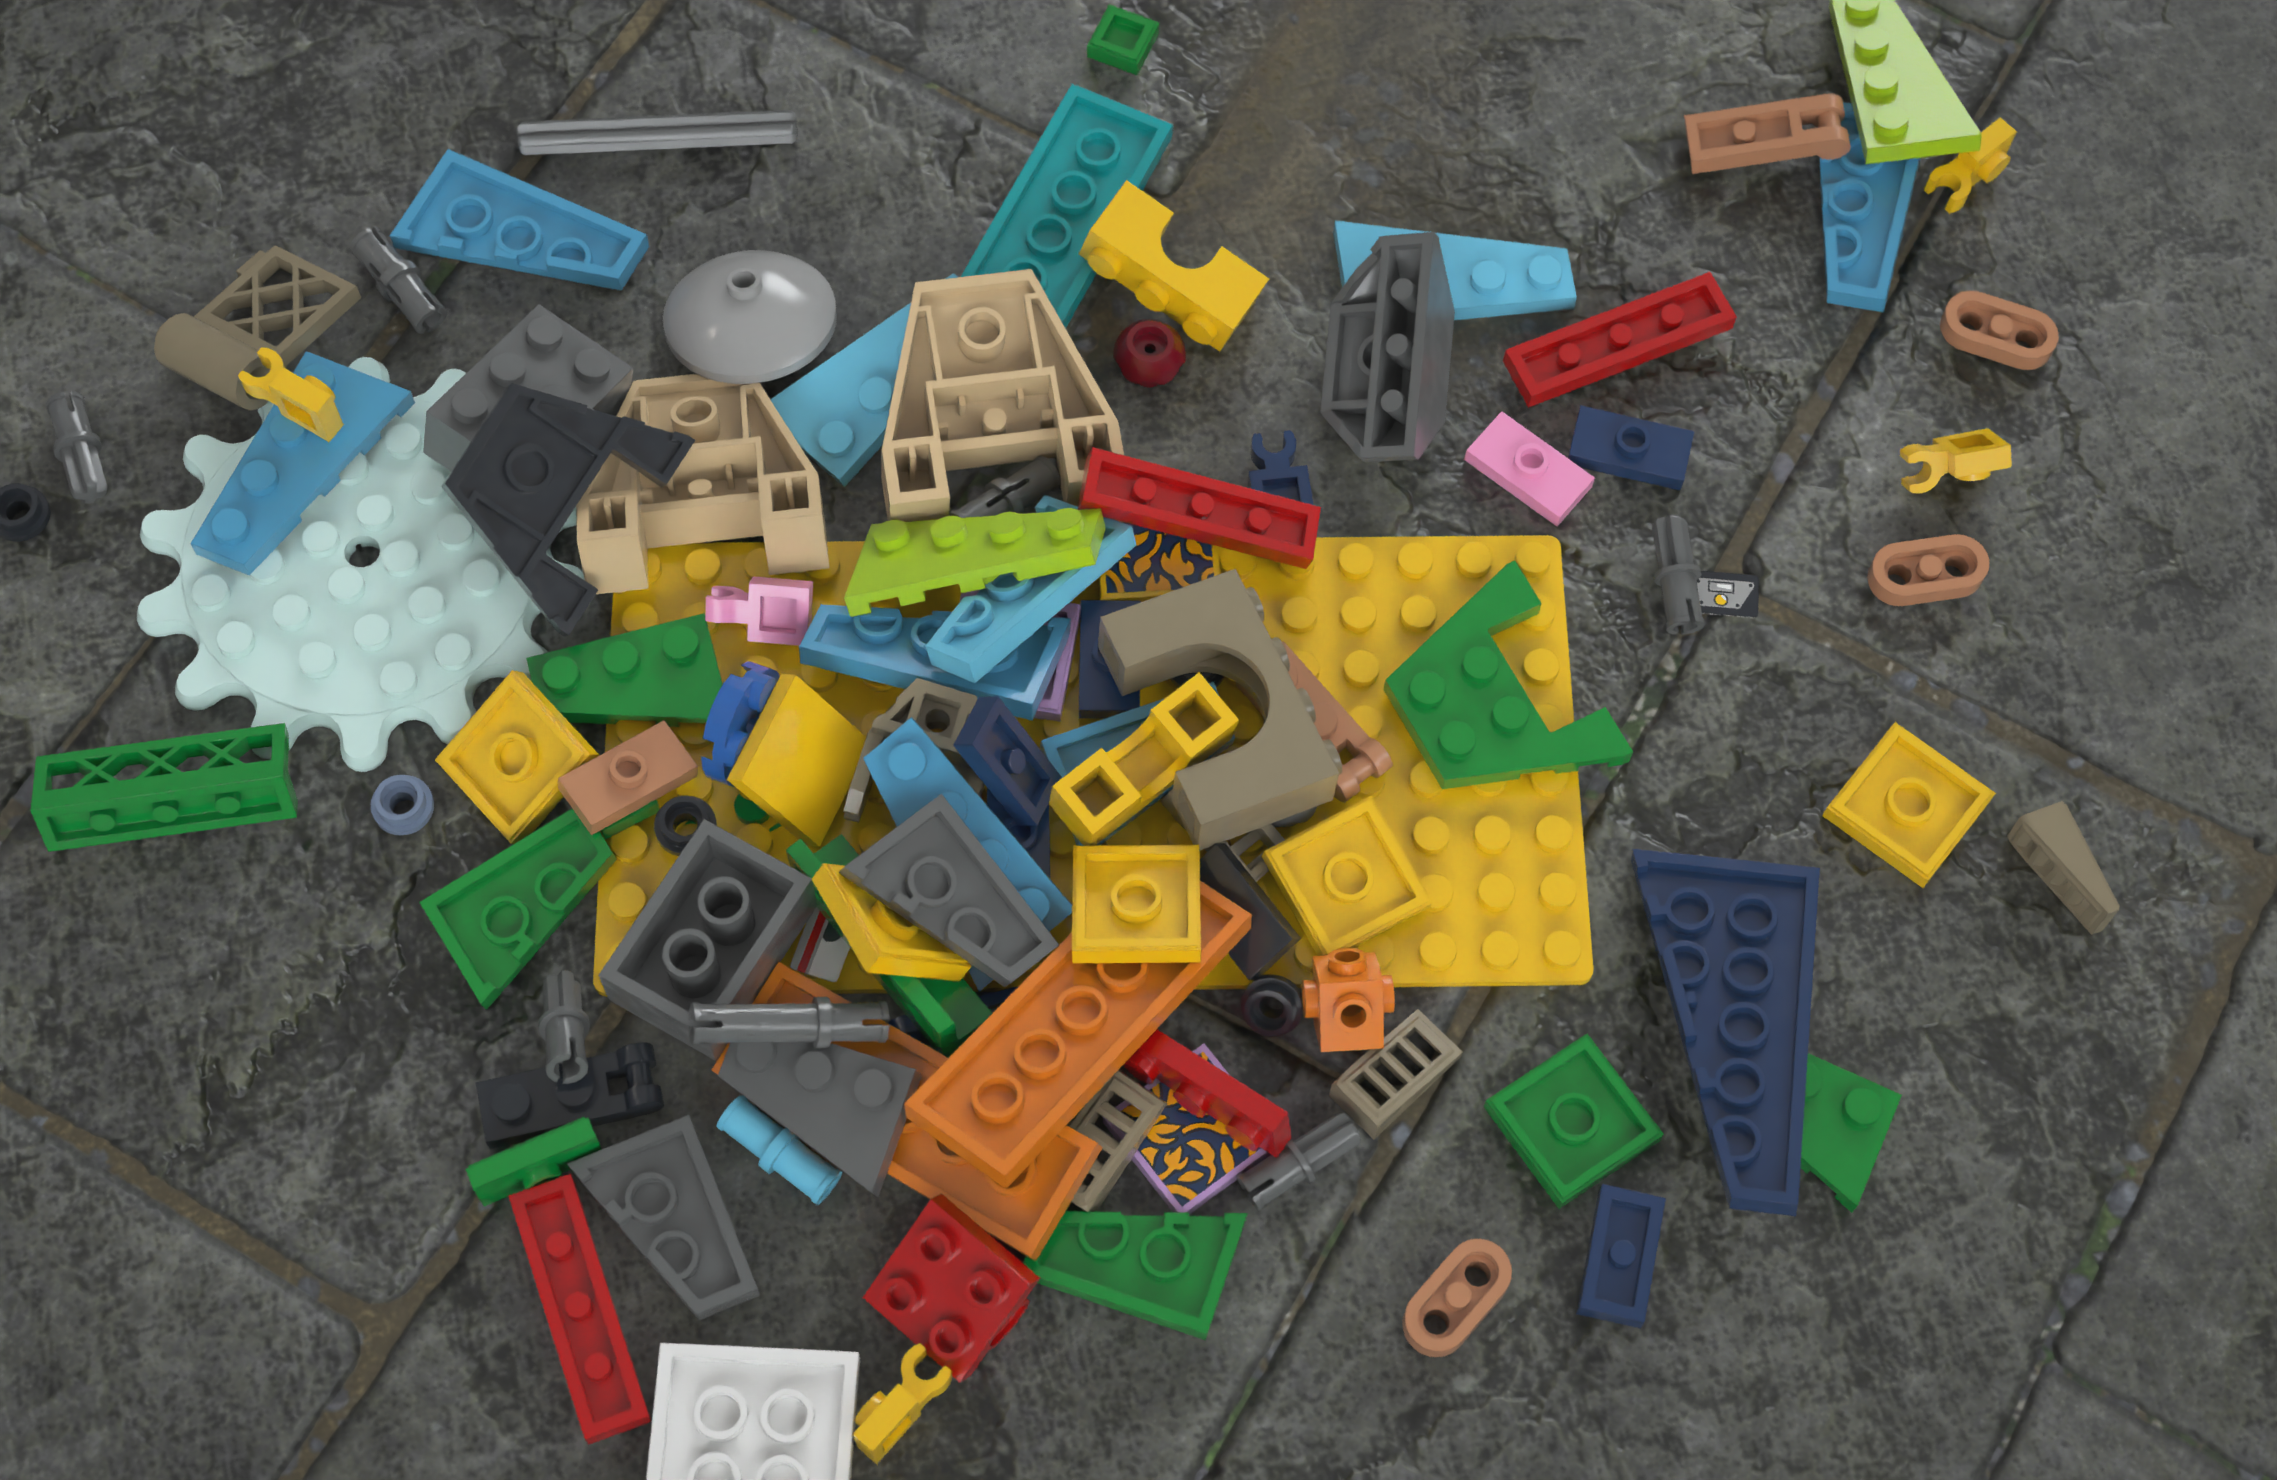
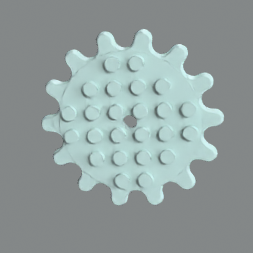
M370 357L358 358L349 366V368L390 383L389 373L385 366ZM460 369L446 370L438 377L428 391L413 397L415 404L402 417L397 414L379 432L381 439L366 455L360 452L339 474L341 481L325 497L321 494L318 495L300 514L302 521L250 575L196 555L190 543L255 435L244 442L233 444L222 442L209 435H197L187 442L184 449L183 462L186 469L203 484L201 496L194 504L184 509L156 510L149 513L144 518L140 528V538L143 545L151 552L174 558L179 563L180 573L174 582L166 588L145 596L137 610V622L141 630L147 635L163 637L172 634H185L193 638L198 645V654L192 663L179 674L176 681L175 695L182 706L194 711L205 710L228 696H242L249 699L254 704L256 710L251 727L285 723L289 733V750L297 737L305 730L312 727L332 729L339 736L340 751L346 765L355 771L367 772L374 770L385 760L389 736L397 725L409 720L425 722L433 728L437 737L443 743L449 744L476 713L473 696L481 683L490 678H506L512 670L523 672L531 680L526 658L548 653L544 647L535 642L531 635L532 622L541 611L441 487L450 471L423 453L426 411L466 374ZM270 401L257 409L262 418V424L274 405ZM576 507L560 531L577 525ZM357 544H361L362 547L371 546L380 550L377 560L369 566L355 567L349 564V559L353 552L356 551L355 546ZM549 547L546 551V555L555 560L554 557L551 555ZM555 560L585 580L583 569ZM272 746L252 749L254 754L259 757L271 759Z

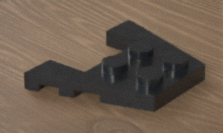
M511 383L441 487L559 634L566 637L570 635L598 592V589L547 556L546 551L610 453H612L648 479L663 487L667 485L695 440L683 433L661 430L645 425V422L625 416L622 418L587 408L588 405Z

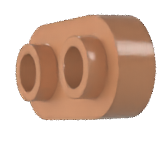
M1964 291L1953 296L1948 302L1940 320L1941 333L1945 340L1953 347L2022 370H2032L2043 366L2051 357L2059 339L2055 323L2043 312L1978 291ZM1962 323L1972 325L1976 331L1964 327ZM2016 341L2026 342L2031 348L2020 346Z
M1960 534L1897 542L1884 546L1874 557L1868 570L1867 579L1871 591L1878 599L1893 606H1907L1962 598L1973 594L1985 579L1990 563L1986 550L1975 539ZM1945 567H1956L1963 576H1952ZM1888 575H1899L1906 584H1896L1889 579Z
M1471 1239L1459 1244L1411 1298L1403 1316L1404 1335L1416 1351L1430 1357H1443L1455 1352L1501 1300L1510 1284L1512 1268L1504 1250L1489 1240ZM1470 1268L1483 1270L1487 1275L1488 1283L1481 1287L1471 1285L1466 1280L1465 1271ZM1437 1315L1445 1321L1447 1330L1439 1335L1431 1334L1424 1327L1423 1320L1427 1316Z

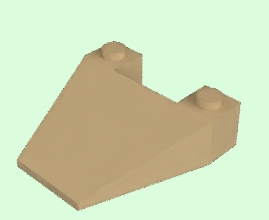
M1032 269L915 282L882 445L881 480L888 521L939 520L949 516L950 494L946 471L1033 461L1038 456H1044L1048 459L1056 458L1058 473L1061 478L1060 486L1063 501L1078 506L1086 458L1091 448L1094 447L1124 455L1119 423Z
M698 374L633 381L617 417L622 418L625 416L645 422V425L661 430L683 433L692 437L695 442L667 485L660 487L610 453L576 505L577 544L585 581L598 589L596 594L649 589L647 548L763 536L769 575L792 572L800 573L829 568L819 475L760 383H724Z

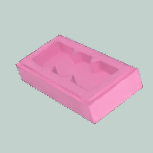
M1502 411L1466 450L1464 459L1555 526H1558L1592 488L1595 479L1591 474Z

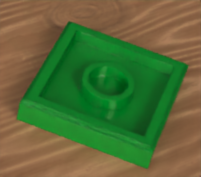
M1585 1034L1488 1098L1483 1106L1558 1209L1661 1141L1664 1135L1588 1034Z

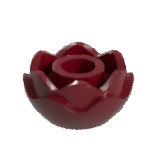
M1142 319L1130 324L1120 333L1115 342L1113 358L1119 365L1121 373L1129 382L1150 388L1167 384L1177 375L1179 368L1186 361V349L1178 331L1168 323L1157 319ZM1145 349H1154L1155 352L1147 353Z

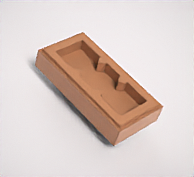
M663 720L559 777L558 789L589 833L593 835L642 808L649 802L697 777L698 766Z

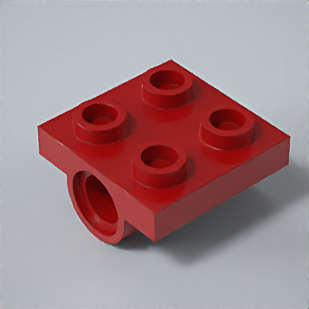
M940 1194L930 1199L862 1298L916 1345L922 1344L926 1348L927 1355L942 1368L948 1367L952 1372V1377L960 1383L972 1375L987 1352L997 1346L1018 1323L1029 1306L1030 1301L1027 1299V1296L1040 1277L947 1197Z

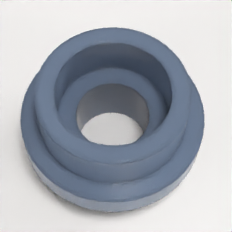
M394 775L385 779L377 787L371 799V812L376 823L381 829L393 835H409L417 832L429 822L434 811V799L429 787L419 778L410 775ZM404 800L414 802V806L410 811L400 815L393 813L395 806L399 802Z

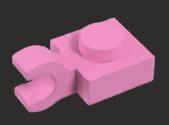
M753 576L749 582L748 593L735 587L713 586L711 596H706L705 621L748 624L747 641L799 646L812 622L813 581Z

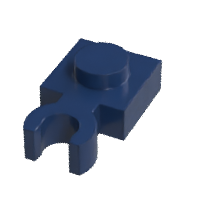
M1291 430L1284 431L1283 450L1276 453L1269 452L1263 447L1261 433L1254 434L1251 444V459L1259 470L1249 471L1248 487L1313 505L1307 465L1290 467L1294 461L1296 439Z

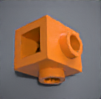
M1341 948L1332 951L1329 955L1312 956L1313 979L1302 980V1003L1304 1017L1314 1018V1027L1320 1051L1384 1049V1013H1394V985L1392 975L1381 974L1375 952L1364 953L1359 949Z

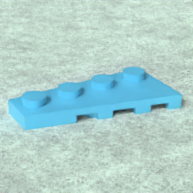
M1335 221L1333 235L1342 287L1357 267L1372 253L1370 249L1380 236L1425 233V231ZM1436 233L1439 237L1454 305V320L1574 309L1577 296L1568 250L1566 248Z
M953 273L946 279L958 278V276ZM911 303L770 399L804 453L844 487L883 445Z
M1044 495L1035 506L1036 513L1055 512L1063 508H1078V506ZM1103 517L1106 529L1096 565L1017 581L1013 576V572L1002 574L994 581L986 584L985 588L980 589L975 596L964 597L925 646L931 665L976 683L1137 545L1132 526Z

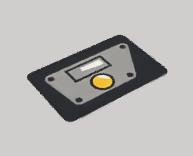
M1701 571L1702 575L1697 580V587L1703 614L1750 618L1758 616L1759 578L1756 575Z

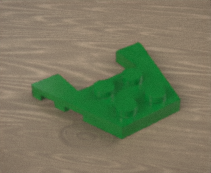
M1515 560L1506 564L1385 680L1384 692L1442 789L1519 779L1520 774L1554 770L1555 774L1578 771L1579 766L1607 763V767L1619 766L1629 762L1633 754V750L1606 707L1554 732H1550L1491 636L1539 614L1542 605Z

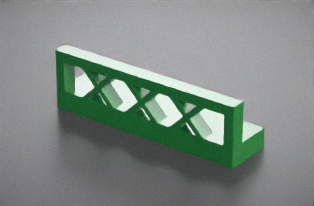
M279 723L36 756L30 811L48 852L297 818L298 799L288 772L289 733L286 724ZM272 746L271 760L243 763L238 760L250 749ZM205 756L210 759L198 770L181 772L176 769L187 758ZM142 764L147 767L145 771L134 779L119 781L113 777L126 766ZM81 773L85 776L72 787L52 790L53 776Z
M842 834L814 854L802 839H799L786 849L790 867L810 878L815 875L823 863L846 866L859 856ZM813 883L817 908L852 949ZM872 973L935 1051L948 1058L992 1014L963 978L961 981Z

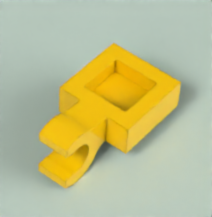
M2000 117L1981 132L1980 151L1959 153L1950 163L1935 168L1929 176L1924 191L1930 194L1940 186L1951 188L1954 193L1950 196L1945 210L1948 213L1960 210L1964 206L1972 186L1981 179L1986 183L1991 182L2006 168L2011 159L2007 152L2017 131Z
M261 347L257 352L263 366L271 370L263 377H253L248 372L242 370L238 377L244 390L254 398L265 399L277 405L281 415L330 442L344 425L334 402L336 399L334 392L314 376L307 375L303 379L285 368L277 352Z
M1988 428L1933 438V445L1911 444L1900 449V457L1906 462L1917 463L1923 461V467L1917 475L1901 478V485L1912 493H1924L1931 490L1946 473H1950L1959 480L1977 481L1989 477L1991 471L2012 467L2011 445Z
M922 1344L913 1346L904 1355L901 1363L902 1384L898 1383L887 1396L881 1391L877 1392L867 1401L855 1417L854 1422L859 1426L853 1433L856 1446L876 1465L920 1417V1410L932 1398L942 1394L952 1380V1372L946 1366L931 1380H922L916 1376V1366L927 1355L926 1348Z

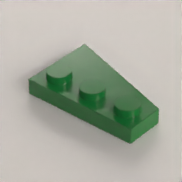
M705 613L526 658L531 682L570 723L616 724L619 720L655 721L658 724L664 720L669 727H679L680 722L706 723L713 702L723 685L708 623L705 621Z
M570 809L419 903L478 1001L487 1010L614 864L617 858L600 831L591 835L574 810Z
M1808 1053L1801 1169L1806 1173L1811 1171L1836 1193L1834 1198L1852 1213L1859 1204L1902 1095Z
M1065 1211L1038 1259L1034 1261L1026 1256L1023 1264L1040 1277L1037 1282L1038 1284L1206 1340L1248 1213H1224V1216H1189V1212H1164V1216L1122 1215L1121 1212Z

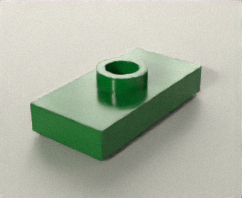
M582 1117L470 1164L465 1170L474 1192L485 1207L511 1194L562 1177L563 1173L570 1171L568 1163L600 1151L602 1148L589 1118Z

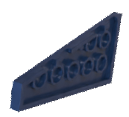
M1632 849L1631 863L1729 1209L1796 1216L1799 1199L1820 868Z

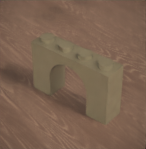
M1236 569L1100 617L1098 648L1122 696L1179 675L1192 672H1209L1225 676L1239 683L1253 696L1261 710L1264 725L1258 734L1247 744L1228 753L1175 772L1172 801L1193 845H1199L1200 850L1332 801L1338 777L1342 773V764L1336 747L1331 740H1322L1314 724L1316 714L1309 694L1304 688L1296 689L1288 673L1290 662L1283 643L1278 637L1271 639L1263 624L1264 610L1257 592L1252 587L1245 588Z

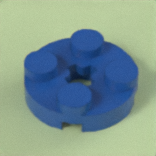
M750 661L741 665L747 671L742 678L730 674L723 683L710 709L703 739L714 742L712 760L701 756L704 774L709 779L731 787L735 786L727 778L780 677L776 670Z

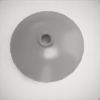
M746 250L728 253L700 265L675 286L666 301L663 312V328L666 341L678 361L700 376L732 384H752L771 381L803 368L813 361L827 346L834 333L837 321L836 302L833 291L828 281L818 270L793 256L765 250Z

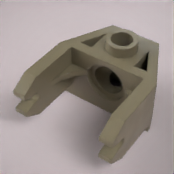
M916 678L896 698V703L885 714L879 715L873 721L849 788L843 810L845 812L844 819L859 823L874 781L863 758L911 717L919 724L977 794L982 797L985 784L953 746L978 700L977 696ZM931 729H941L943 731L938 733L931 731Z

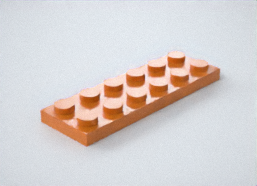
M1200 881L1201 962L1072 963L1071 932L904 1103L906 1118L1007 1189L1251 929L1252 914Z
M778 961L752 1004H811L814 997H829L831 1003L851 1002ZM864 1019L862 1024L889 1025L888 1038L885 1043H878L877 1041H831L832 1044L916 1069L922 1075L917 1090L948 1059L943 1054L881 1019ZM730 1043L726 1045L725 1049L723 1050L722 1054L720 1055V1057L718 1058L717 1062L711 1070L717 1075L719 1074L720 1068L722 1066L723 1060L725 1058ZM907 1118L887 1175L928 1199L943 1194L988 1234L1036 1261L1098 1157L1102 1147L1096 1141L1066 1125L1012 1184L1005 1189Z

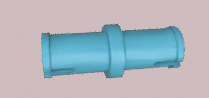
M739 1095L733 1100L717 1122L716 1127L725 1131L760 1159L759 1167L768 1174L776 1171L811 1198V1201L816 1205H819L826 1199L843 1174L839 1169L832 1167L801 1143L798 1136L786 1127L783 1129L752 1105L743 1095Z

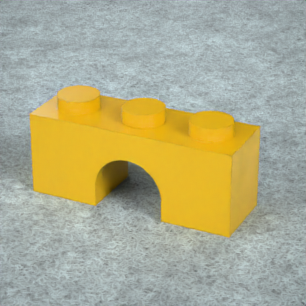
M1126 180L1090 229L1079 255L1087 260L1089 266L1097 274L1107 279H1115L1134 292L1138 301L1146 308L1155 312H1163L1179 323L1191 339L1203 345H1210L1220 352L1256 302L1269 278L1223 246H1221L1214 258L1203 267L1188 269L1173 263L1162 249L1161 237L1174 212Z
M1197 673L1152 708L1144 723L1123 742L1108 752H1105L1102 748L1055 783L1052 786L1049 805L1083 846L1097 845L1174 784L1175 772L1203 762L1230 741L1239 719L1204 677Z

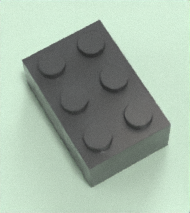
M538 304L426 411L423 453L451 472L511 383L588 405L587 408L617 416L631 386L633 367Z
M704 819L600 972L599 978L608 999L716 1061L727 1043L690 1044L689 1027L716 1026V1021L689 1020L691 1003L752 1004L776 964L778 961L781 962L817 907L812 878Z

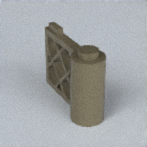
M276 245L266 253L259 250L236 271L238 278L195 316L186 313L174 315L160 326L155 337L154 352L156 359L162 366L250 411L259 409L269 402L265 399L250 396L244 390L238 377L242 370L248 372L253 377H263L269 373L271 369H267L262 365L257 354L259 349L264 347L274 350L279 354L286 367L361 299L356 285ZM279 269L292 274V282L263 287V283ZM327 292L333 295L324 304L304 307L305 296ZM293 299V310L264 315V304ZM252 307L251 318L230 322L223 320L233 310ZM293 327V332L277 346L264 341L265 332Z

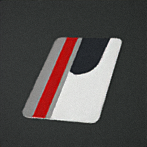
M817 907L805 925L790 967L795 971L836 982L850 947Z

